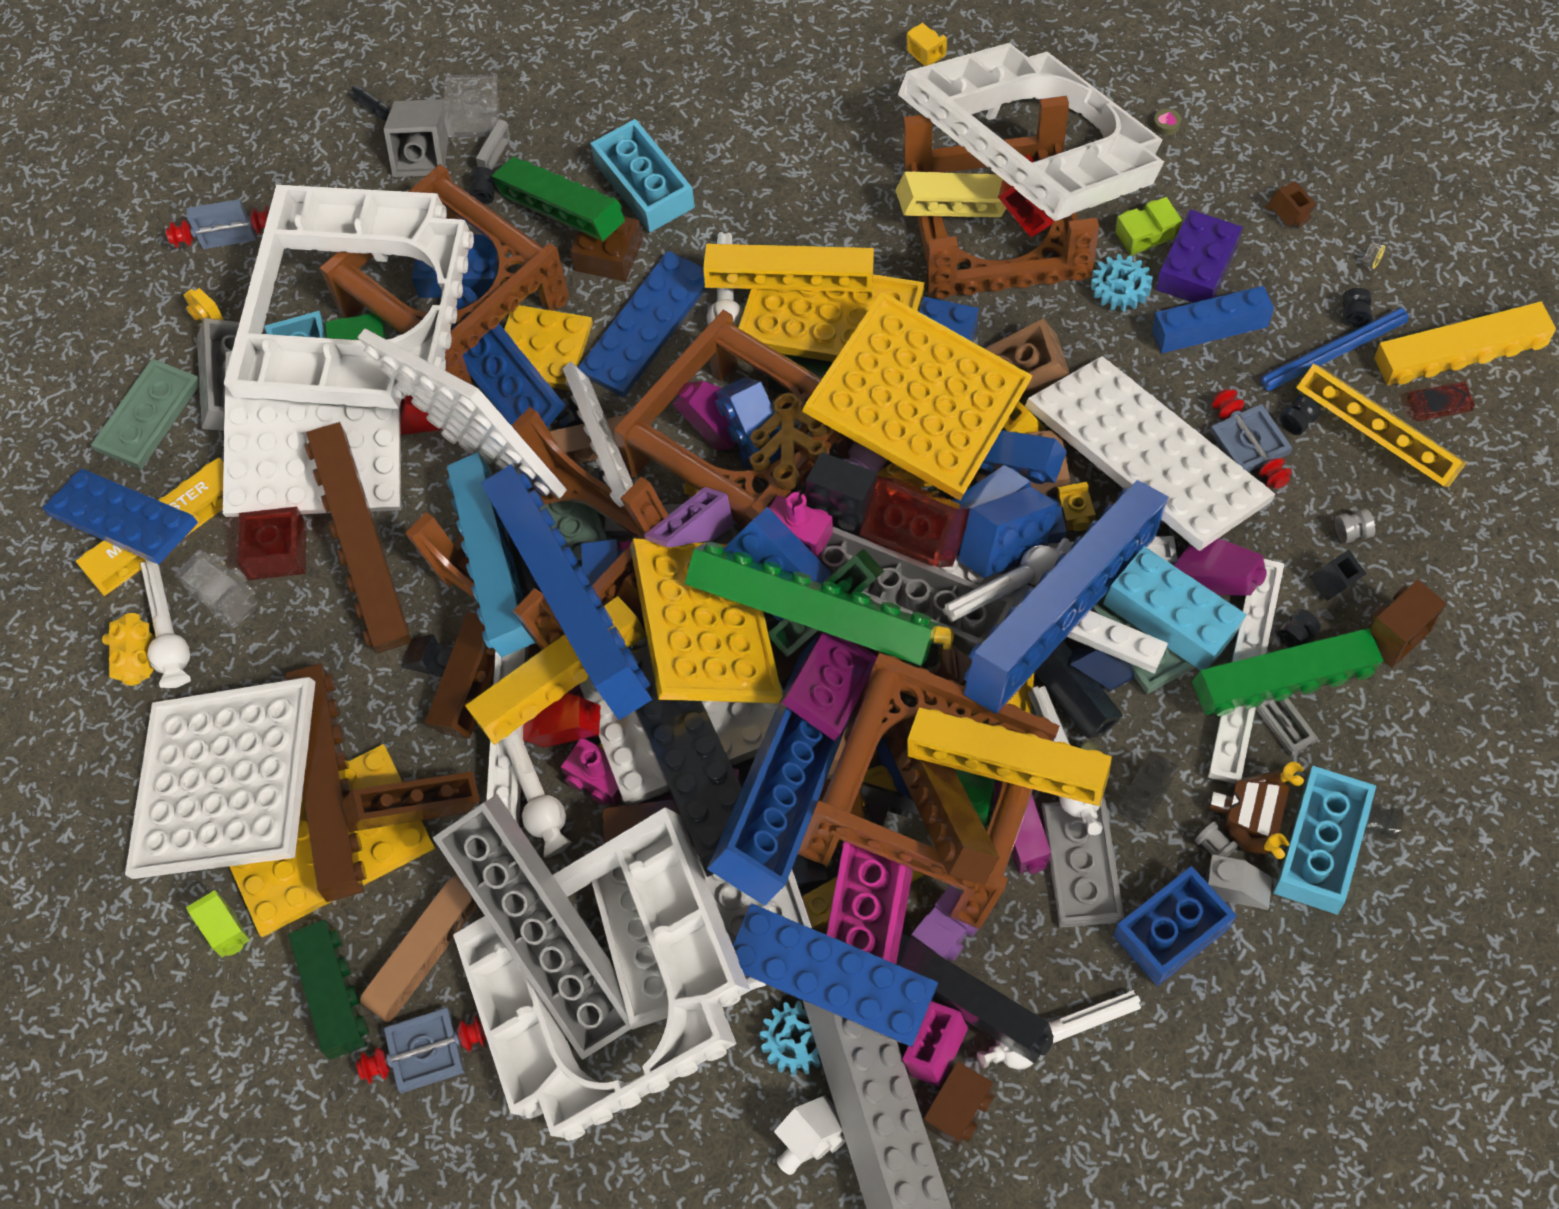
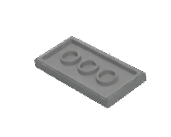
M1103 798L1101 807L1096 811L1098 815L1096 820L1103 826L1101 833L1097 835L1088 834L1086 830L1087 823H1084L1081 817H1074L1065 812L1060 802L1042 803L1045 835L1051 850L1050 870L1059 928L1121 922L1125 918L1105 798Z

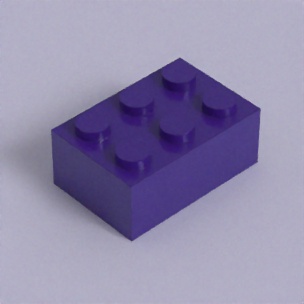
M1190 209L1160 270L1157 291L1191 303L1214 298L1238 248L1243 227Z

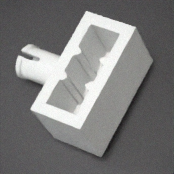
M826 1095L795 1107L774 1131L788 1147L777 1158V1164L783 1172L789 1175L794 1174L801 1163L813 1157L819 1160L829 1150L834 1153L846 1142L836 1107Z

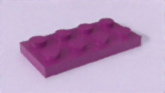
M821 631L785 695L782 704L835 741L841 734L870 677L877 656L860 644Z

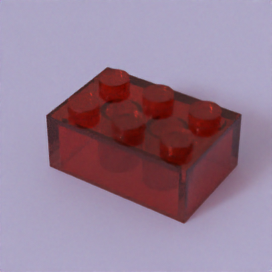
M878 477L859 535L935 567H953L966 529L970 508L899 479Z

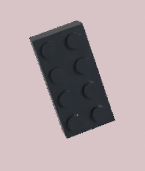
M821 452L806 479L807 507L821 509L832 516L833 527L874 542L877 523V472Z

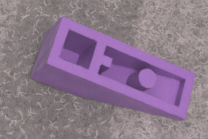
M704 487L644 534L645 539L667 548L715 540L734 524L728 496L725 493Z

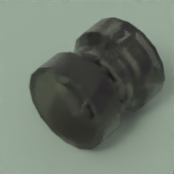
M1372 802L1364 833L1371 835L1380 833L1385 838L1397 840L1403 821V809L1394 807L1385 809L1380 804Z

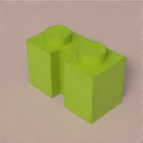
M1164 197L1157 201L1148 202L1142 211L1136 208L1134 210H1127L1117 216L1115 233L1129 255L1132 256L1175 239L1181 229L1182 219L1168 198Z

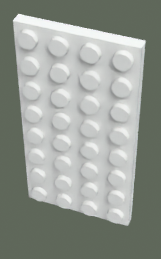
M1103 356L1029 397L1025 407L1121 487L1129 489L1136 480H1139L1169 496L1161 520L1199 551L1271 503L1275 496V493L1246 470H1243L1242 466L1233 461Z

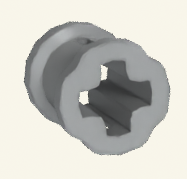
M1213 822L1196 837L1194 842L1197 845L1201 844L1211 855L1228 857L1234 852L1238 844L1235 841L1230 842L1217 829L1218 824Z

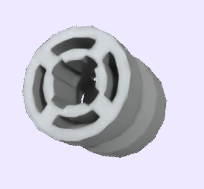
M1367 508L1357 510L1353 515L1345 513L1335 517V530L1342 544L1354 542L1359 537L1367 539L1375 535L1374 519Z

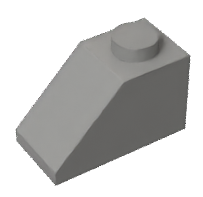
M1212 854L1207 866L1205 881L1223 901L1269 909L1273 880L1271 876L1245 860Z

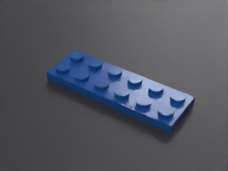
M667 251L578 368L590 381L625 397L707 289L705 288L703 267Z
M463 287L462 297L457 298V310L479 300L470 287ZM457 322L451 325L450 330H453L458 325ZM500 324L487 332L475 347L470 348L463 354L468 373L510 425L531 407L538 412L548 428L566 406Z
M82 468L43 507L48 516L158 565L198 524L194 516Z
M752 903L733 943L739 965L745 976L912 1048L939 984L937 981Z

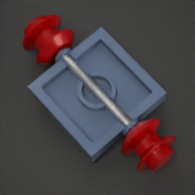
M240 199L187 208V218L190 224L185 219L182 220L181 226H176L173 221L170 222V227L166 228L167 239L170 244H174L175 248H179L180 242H185L188 246H191L194 237H197L203 249L255 241V231L259 235L262 233L270 209L266 205L264 212H258L254 207L250 216H248Z
M1234 389L1221 390L1214 396L1212 408L1215 410L1221 409L1218 417L1226 420L1211 426V435L1222 451L1242 466L1243 470L1252 472L1261 467L1259 477L1268 478L1266 482L1267 488H1282L1290 481L1289 477L1292 474L1290 468H1282L1285 464L1283 457L1291 454L1292 446L1262 404L1241 413L1245 403L1242 399L1235 400L1238 392Z
M444 1008L385 1027L384 1032L389 1054H385L379 1047H376L374 1055L369 1057L364 1052H361V1059L356 1061L361 1080L367 1079L368 1083L372 1084L373 1077L380 1074L384 1080L387 1079L390 1068L393 1067L397 1089L400 1093H404L463 1074L465 1071L459 1046L462 1045L468 1052H471L472 1045L478 1042L483 1047H486L485 1040L487 1038L482 1023L479 1021L478 1016L475 1015L472 1024L467 1025L463 1020H460L457 1028L458 1032H455L451 1013L448 1008Z

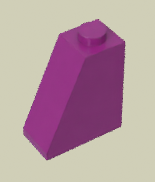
M705 381L685 383L677 392L678 396L672 405L715 450L733 449L737 442L734 443L730 439L726 429L729 426L725 416L722 417L715 405V400H718L715 391L721 388Z
M1220 538L1200 551L1190 544L1174 564L1176 568L1217 595L1251 596L1257 586H1261L1267 576L1263 555Z
M1001 781L994 783L991 804L993 811L999 797ZM1032 794L1011 853L1019 874L1026 871L1029 874L1038 873L1047 867L1046 864L1050 863L1051 850Z

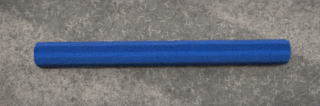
M1397 308L1263 375L1260 381L1261 385L1266 391H1271L1307 373L1313 364L1321 366L1407 323L1409 315L1404 308Z

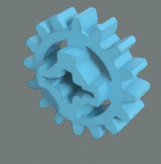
M1118 254L1117 260L1114 261L1111 257H1107L1106 264L1099 262L1097 270H1093L1091 289L1094 290L1093 297H1102L1101 305L1104 306L1110 303L1111 310H1114L1116 306H1121V310L1126 311L1128 305L1136 309L1137 303L1144 304L1146 296H1150L1153 277L1149 276V267L1141 268L1142 261L1138 260L1134 263L1130 255L1126 260L1122 259L1121 254Z
M797 1001L793 1009L785 1002L784 1011L781 1013L774 1008L772 1010L773 1021L770 1019H764L763 1021L768 1031L760 1032V1038L768 1041L761 1045L763 1053L771 1052L767 1058L768 1063L771 1065L778 1061V1071L782 1073L786 1067H789L792 1076L796 1075L798 1068H802L806 1075L809 1074V1065L811 1064L820 1068L821 1062L817 1046L809 1055L807 1053L811 1043L815 1042L810 1023L804 1024L797 1020V1018H802L809 1021L806 1010L802 1009L801 1001ZM783 1022H785V1026H784L782 1032L776 1034V1037H775V1033H776L778 1027H779ZM797 1032L799 1037H801V1042L795 1044L791 1034ZM788 1052L794 1055L796 1059L788 1058L781 1053Z

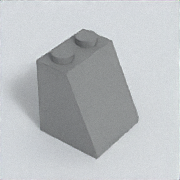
M446 99L394 101L383 128L392 177L427 176L439 164L445 167L449 133Z

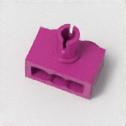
M794 492L787 498L777 495L770 509L819 558L833 534L832 516L821 509L807 507L805 495L802 494L800 500L799 492Z
M580 739L561 766L566 778L565 782L575 790L580 791L583 788L591 793L590 796L602 805L610 803L617 807L622 800V795L604 749L586 739Z
M931 1001L913 1048L908 1046L902 1059L911 1077L938 1087L942 1086L968 1030L960 1011Z

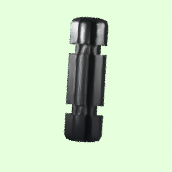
M354 85L349 92L350 97L358 101L359 104L370 112L375 113L380 119L387 121L391 108L386 104L384 105L382 101L371 93H367L364 88Z

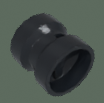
M477 167L470 173L469 181L471 185H469L468 193L481 203L490 204L493 202L495 195L493 188L495 183L491 177L495 172L489 168Z
M1352 288L1344 292V324L1352 327H1361L1372 321V310L1369 307L1371 305V293L1369 290Z
M1300 395L1292 403V408H1287L1279 416V420L1286 430L1293 435L1299 436L1306 431L1308 423H1313L1321 415V410L1312 398Z
M571 397L562 399L566 406L555 418L560 422V429L585 424L578 416L577 411L579 408L572 401Z
M1298 608L1290 616V622L1283 624L1278 629L1277 636L1283 644L1291 648L1307 644L1308 638L1315 636L1321 626L1313 614Z

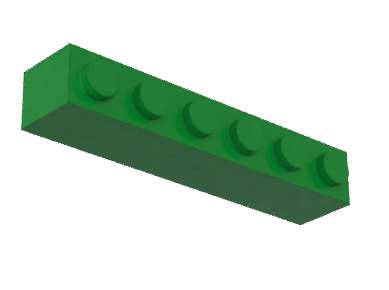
M513 156L491 175L498 191L504 198L600 241H604L625 222L621 212L622 207L614 197L603 195L595 189L582 186L579 182L570 181L560 174L556 175L544 167L540 168L531 164L527 160L523 161Z
M1367 628L1203 669L1193 679L1192 685L1205 716L1217 713V716H1224L1233 712L1237 707L1245 706L1246 709H1251L1272 698L1275 702L1289 698L1292 696V693L1301 691L1305 695L1315 692L1323 685L1329 684L1330 687H1337L1346 683L1351 678L1357 677L1358 680L1367 679L1375 675V670L1384 660L1370 629Z

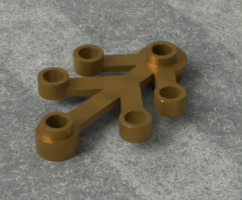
M784 393L776 398L773 409L774 415L759 429L754 430L750 436L753 445L761 449L750 457V463L757 472L765 471L770 466L769 458L781 447V463L775 467L773 477L777 485L786 490L795 488L800 479V474L794 465V442L808 450L810 457L817 461L821 452L828 454L823 441L814 440L794 428L795 419L806 425L813 437H822L828 430L827 425L802 412L803 404L801 400L792 393ZM782 423V429L770 440L769 434Z

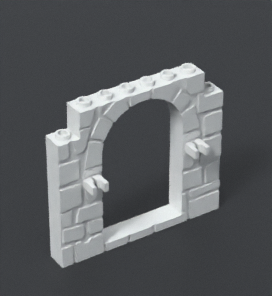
M1006 43L907 71L898 93L901 98L926 118H930L932 123L958 144L965 146V149L983 164L991 167L994 173L1009 185L1014 186V189L1040 210H1044L1045 214L1054 221L1068 217L1088 207L1092 208L1120 197V195L1134 192L1139 188L1152 185L1164 163L1163 160L1156 156L1163 139L1048 52L1027 57L1012 44ZM1067 96L1069 108L1077 113H1082V116L1093 123L1097 129H1100L1099 131L1103 139L1031 163L971 114L988 110L986 118L991 120L996 118L1003 103H1010L1013 100L1017 101L1020 99H1032L1033 97L1044 99Z
M276 185L224 385L234 397L264 398L399 409L401 399L405 398L406 394L397 388L395 384L398 381L395 378H390L380 369L382 364L379 361H374L363 351L366 346L360 340L262 334L283 251L286 248L298 250L313 249L331 252L372 253L375 260L387 262V255L396 254L424 261L437 273L438 284L442 290L440 305H432L428 314L419 324L400 336L388 339V341L445 371V351L451 347L452 342L450 329L451 325L455 324L457 320V298L462 297L463 273H467L468 270L467 255L469 249L474 244L473 232L469 230L466 221L462 219H446V206L442 204L437 193Z
M663 808L552 875L568 897L590 884L591 881L602 877L621 865L664 979L669 1006L667 1024L662 1039L651 1058L642 1066L644 1074L629 1082L617 1080L599 1083L579 1068L566 1040V1035L485 916L453 935L510 1113L525 1116L526 1118H534L544 1114L551 1136L565 1138L568 1141L583 1136L585 1129L592 1124L600 1125L610 1121L613 1118L612 1113L638 1105L641 1102L640 1098L649 1093L665 1090L669 1087L670 1081L677 1077H685L695 1073L698 1070L697 1065L706 1060L713 1061L723 1057L727 1053V1049L737 1044L722 1007H729L738 1003L741 1000L740 996L751 990L739 965V960L698 862L696 852L692 847L682 817L667 808Z

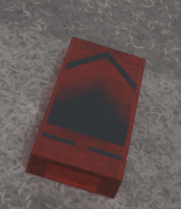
M1466 382L1409 392L1407 397L1416 421L1470 412L1475 407Z

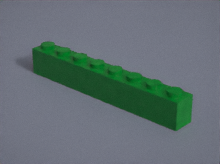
M714 542L703 543L693 550L684 583L686 585L920 666L928 658L938 623L930 621L931 617L919 612L909 614L900 611L901 607L894 603L882 602L880 604L871 601V597L861 592H852L850 594L841 591V586L835 583L825 581L821 584L812 581L811 576L806 573L795 571L792 574L781 570L782 566L767 561L762 564L753 561V557L747 553L735 552L733 554L724 551L722 545Z

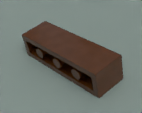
M466 613L425 721L426 725L443 735L471 738L476 721L465 705L489 689L494 676L496 650L487 647L482 636L485 626L481 623L477 613Z
M472 771L352 789L342 801L348 830L353 832L465 814L480 802Z

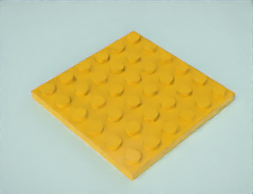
M881 291L806 402L802 412L954 498L961 500L1033 375Z

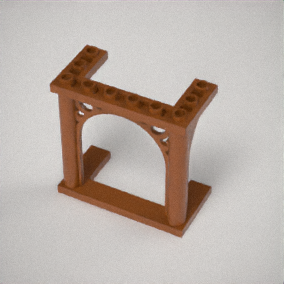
M1059 96L1040 99L1036 136L1005 139L1004 141L1024 156L1028 153L1034 161L1064 152L1069 109L1068 97ZM924 115L904 117V172L946 173L987 167L968 152L965 146L932 149L933 123L931 119L926 118ZM1077 212L1063 219L1053 220L1048 235L1033 251L1009 260H987L970 255L960 249L956 236H948L942 216H917L927 266V294L929 298L945 299L954 295H974L977 292L984 291L999 292L1006 288H1028L1031 285L1044 283L1052 285L1059 281H1081L1092 277L1099 232L1097 218L1078 220ZM1059 239L1058 244L1052 243L1051 241ZM1047 250L1053 251L1060 257L1045 258L1042 252ZM966 261L971 265L969 269L957 270V264Z
M439 164L408 192L437 193L442 204L446 206V219L465 220L493 243L499 255L498 274L490 289L473 304L457 310L456 322L458 325L451 330V347L445 351V371L473 385L463 358L465 352L475 347L487 332L496 328L509 312L514 311L520 302L536 290H538L542 308L551 311L562 308L566 304L569 294L558 249L551 243L542 247L452 182L448 169ZM340 251L320 267L339 315L342 318L354 317L364 307H367L402 335L419 324L428 314L427 312L415 310L407 306L359 270L360 267L373 257L372 253ZM508 252L513 255L508 258L505 257ZM511 265H524L516 273L506 271Z
M723 309L614 428V434L618 449L626 468L629 469L631 477H636L652 459L698 490L707 487L725 493L728 496L732 518L743 530L765 508H770L777 495L787 498L799 484L803 485L806 483V479L816 463L810 457L808 450L794 443V453H797L794 456V465L800 474V479L795 488L786 490L779 487L771 476L775 467L781 463V458L770 464L762 472L722 469L704 461L651 427L650 424L675 398L682 386L689 382L709 359L712 376L719 381H722L738 364L739 358L780 383L790 393L797 396L801 400L803 408L822 378L733 324L732 314ZM801 423L800 431L807 435L809 429ZM827 426L826 434L822 437H811L814 440L823 441L828 453L829 449L836 442L838 444V455L845 459H849L848 451L855 442ZM758 477L764 478L768 482V488L763 493L755 492L752 487L753 481ZM741 479L745 480L746 490L742 488V484L736 482Z
M531 407L511 425L567 489L560 499L550 493L547 496H540L544 505L560 501H572L588 505L635 535L636 539H645L644 534L669 516L651 483L643 477H640L620 498L624 506L619 507L610 496L611 488L586 472L559 448L538 412ZM531 487L529 489L530 492L533 491L535 488ZM425 512L405 534L442 583L449 588L455 584L475 599L471 586L475 585L466 567V564L469 563V558H467L461 546L464 537L460 535L452 543L435 518ZM630 546L592 585L601 599V605L598 608L603 605L605 606L616 598L624 579L634 572ZM535 588L513 610L541 650L565 634L543 593Z
M879 652L857 709L859 712L822 802L818 801L798 855L828 866L839 839L962 889L949 917L980 929L1005 889L1008 878L1004 877V873L1033 789L1001 781L999 797L986 831L1000 858L985 885L949 876L936 848L850 813L878 742L893 725L909 717L916 716L919 707L928 710L936 709L944 714L960 718L968 717L976 722L991 726L999 725L1007 730L1022 734H1034L1039 738L1054 741L1060 725L1052 723L1045 717L1025 712L1013 704H1005L997 714H994L965 696V687L961 686L958 682L946 680L931 674L924 668L914 667L902 662L895 656H887ZM900 691L916 697L917 706L909 707L905 705L901 700ZM893 705L898 711H900L899 713H890V710L893 708Z

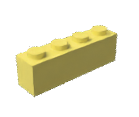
M904 172L895 190L903 215L1002 217L1006 210V207L998 198L1003 179L997 174Z

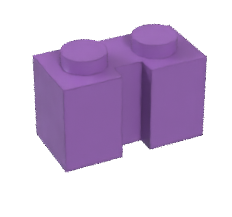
M950 885L935 904V908L929 915H926L912 933L911 938L946 960L949 959L953 962L964 947L961 944L967 935L973 937L979 929L949 917L953 905L961 893Z

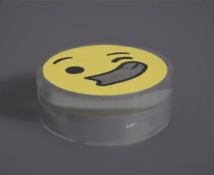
M1377 240L1373 241L1364 255L1363 266L1374 270L1382 259L1386 244Z

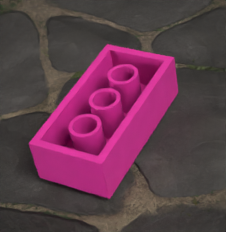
M844 841L827 935L896 964L913 869Z

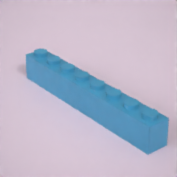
M476 452L447 465L450 478L446 479L451 493L454 495L451 503L456 514L459 516V520L456 521L458 530L464 537L461 546L465 555L469 558V563L466 564V567L475 585L471 586V589L480 605V608H477L478 617L485 626L482 636L489 649L494 648L502 658L534 644L535 641L513 612L524 600L506 527L481 485V482L493 475L481 454Z

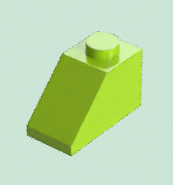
M215 890L186 907L211 947L221 957L238 953L244 944L250 941L234 910Z

